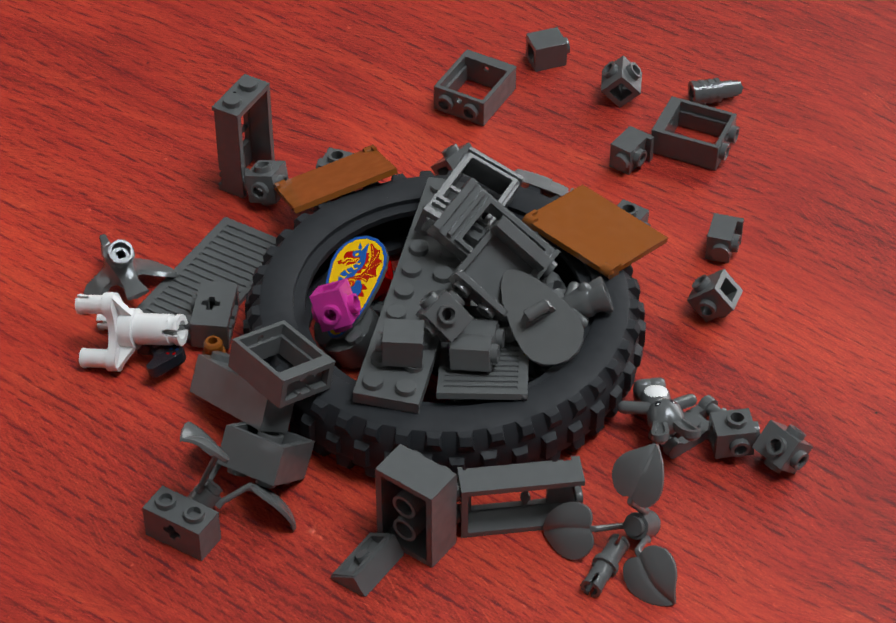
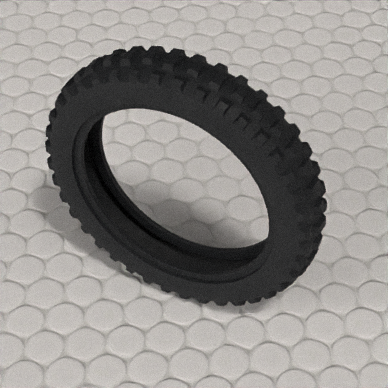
M449 170L447 175L434 176L431 171H421L419 177L406 178L403 173L393 175L391 181L384 183L377 181L358 191H352L339 196L333 202L327 201L314 206V213L312 215L307 213L301 214L294 220V230L284 229L277 236L276 246H270L263 255L262 265L254 272L252 277L253 283L245 301L246 319L243 320L244 334L285 320L317 346L309 330L313 318L311 311L312 303L309 296L318 286L326 284L330 263L336 251L345 242L355 237L370 236L377 238L387 248L389 256L402 253L428 177L447 179L453 170ZM462 176L458 182L465 183L471 177ZM534 185L528 188L519 187L515 198L507 209L522 221L527 213L534 209L542 208L558 199L559 196L546 197L544 196V191ZM489 188V194L496 200H499L502 195ZM484 211L481 218L484 220L489 213ZM538 233L554 249L560 251L554 259L558 264L553 272L559 275L566 289L573 281L579 284L582 282L589 283L598 277H602L611 297L614 311L610 314L599 312L587 319L588 326L584 329V343L579 353L569 362L553 366L543 375L529 382L528 400L479 399L444 403L422 401L419 414L353 402V390L356 380L334 366L330 389L294 403L290 419V432L315 441L313 451L323 457L332 453L336 455L337 464L347 469H351L355 465L361 466L365 470V475L375 478V468L399 444L420 452L424 457L439 465L448 467L456 474L457 467H462L463 470H466L467 468L540 461L556 462L560 460L562 450L566 449L574 452L585 444L586 434L595 436L604 428V418H611L618 412V404L622 401V398L627 396L634 384L637 367H640L643 356L646 322H644V304L639 301L640 286L637 279L632 278L633 268L629 265L621 270L618 275L608 279ZM280 354L263 359L277 372L294 367Z

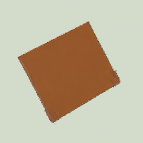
M370 145L363 148L362 151L288 180L284 179L274 183V189L295 213H299L398 174L397 168L377 150L376 146Z
M583 184L542 208L532 210L522 220L529 228L538 232L608 279L615 277L621 270L667 243L668 240L667 236Z

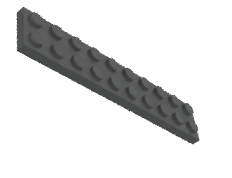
M428 177L353 390V402L419 414L442 341L437 336L433 338L424 331L422 368L382 366V352H376V332H383L384 318L420 320L415 315L421 308L419 302L430 291L447 290L449 292L452 290L457 294L452 288L453 283L448 280V277L462 261L426 232L429 226L436 221L430 218L420 233L414 230L423 208L431 201L446 179ZM457 182L455 187L460 189L464 183ZM481 186L489 193V187ZM451 191L446 198L453 200L457 194ZM462 238L467 244L470 245V241H468L465 238Z

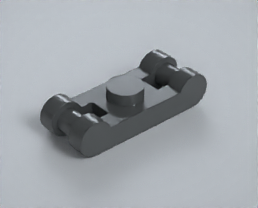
M711 395L704 396L698 405L684 412V418L701 429L700 439L688 441L678 433L673 434L665 444L661 445L663 452L671 459H674L707 440L709 420L707 421L705 418L710 416V412L727 411V409H721L718 406V401ZM650 430V432L648 433V439H650V440H651V430Z

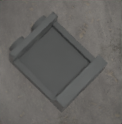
M503 216L492 225L448 277V280L453 283L452 288L464 298L469 297L478 305L476 308L482 316L489 320H500L508 313L502 303L501 283L503 274L510 269H514L536 277L553 259L509 219Z

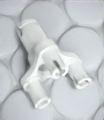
M104 292L103 295L78 294V298L75 299L77 314H97L96 321H103V323H97L98 329L108 330L109 342L107 349L82 348L80 350L79 364L82 368H106L107 371L120 372L133 352L139 349L141 345L171 346L175 344L176 346H183L186 343L188 330H178L179 325L188 324L184 314H177L175 316L174 314L143 313L140 308H129L123 303L117 292Z

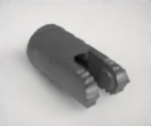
M719 78L693 80L688 83L689 101L702 105L721 103L722 98L736 97L742 94L744 87L741 81L738 80L720 81Z

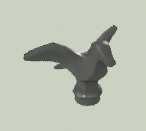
M102 234L99 236L101 255L103 257V268L86 285L84 295H103L112 286L118 285L124 289L127 300H133L149 292V289L138 279L139 275L170 278L177 277L178 272L169 266L153 260L134 258V248L128 241L119 239L111 243L106 234Z

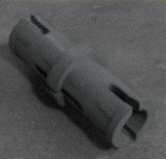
M612 534L602 552L595 555L592 560L591 570L580 584L585 594L588 595L594 586L595 589L591 597H599L609 578L616 575L619 570V562L630 547L629 541L624 536L616 544L619 534Z

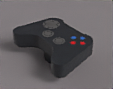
M175 344L171 346L141 345L139 349H136L140 355L153 356L152 360L146 365L149 375L153 378L161 376L181 365L186 360L184 348Z

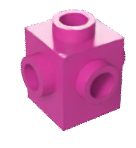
M348 278L320 285L309 296L312 303V316L315 322L320 324L322 332L334 330L335 333L344 332L353 327V323L360 315V300L357 294L352 292Z

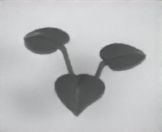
M186 422L180 432V442L195 444L212 456L199 483L187 496L188 498L211 509L214 506L221 509L225 503L244 492L251 491L277 509L288 520L294 532L296 522L291 509L284 500L268 488L249 482L221 498L220 494L223 490L213 479L222 466L216 463L217 460L220 459L222 462L227 463L230 460L228 455L197 425L192 422Z
M654 443L622 454L616 460L612 469L614 488L620 495L628 496V505L638 512L630 513L625 518V521L621 523L591 526L593 520L591 509L580 502H567L555 507L547 515L543 530L544 536L559 555L575 560L585 557L592 550L594 545L592 532L624 529L630 538L641 540L635 548L637 557L628 559L623 566V577L627 588L634 596L646 603L657 606H671L676 604L678 576L675 560L671 553L661 546L652 545L644 548L646 544L651 542L650 537L655 536L661 527L659 516L648 508L660 499L664 487L663 458L659 445Z

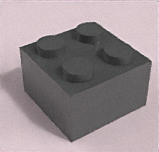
M245 422L226 425L220 448L228 455L230 460L224 463L218 459L216 463L227 467V472L240 477H246L247 475L256 479L255 483L265 488H275L276 485L281 484L289 485L293 481L305 478L315 441L287 431V433L259 431Z

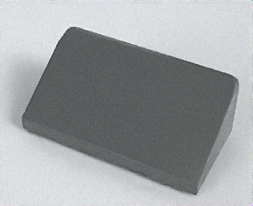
M370 532L330 577L336 583L358 595L367 596L404 555V550L395 534Z

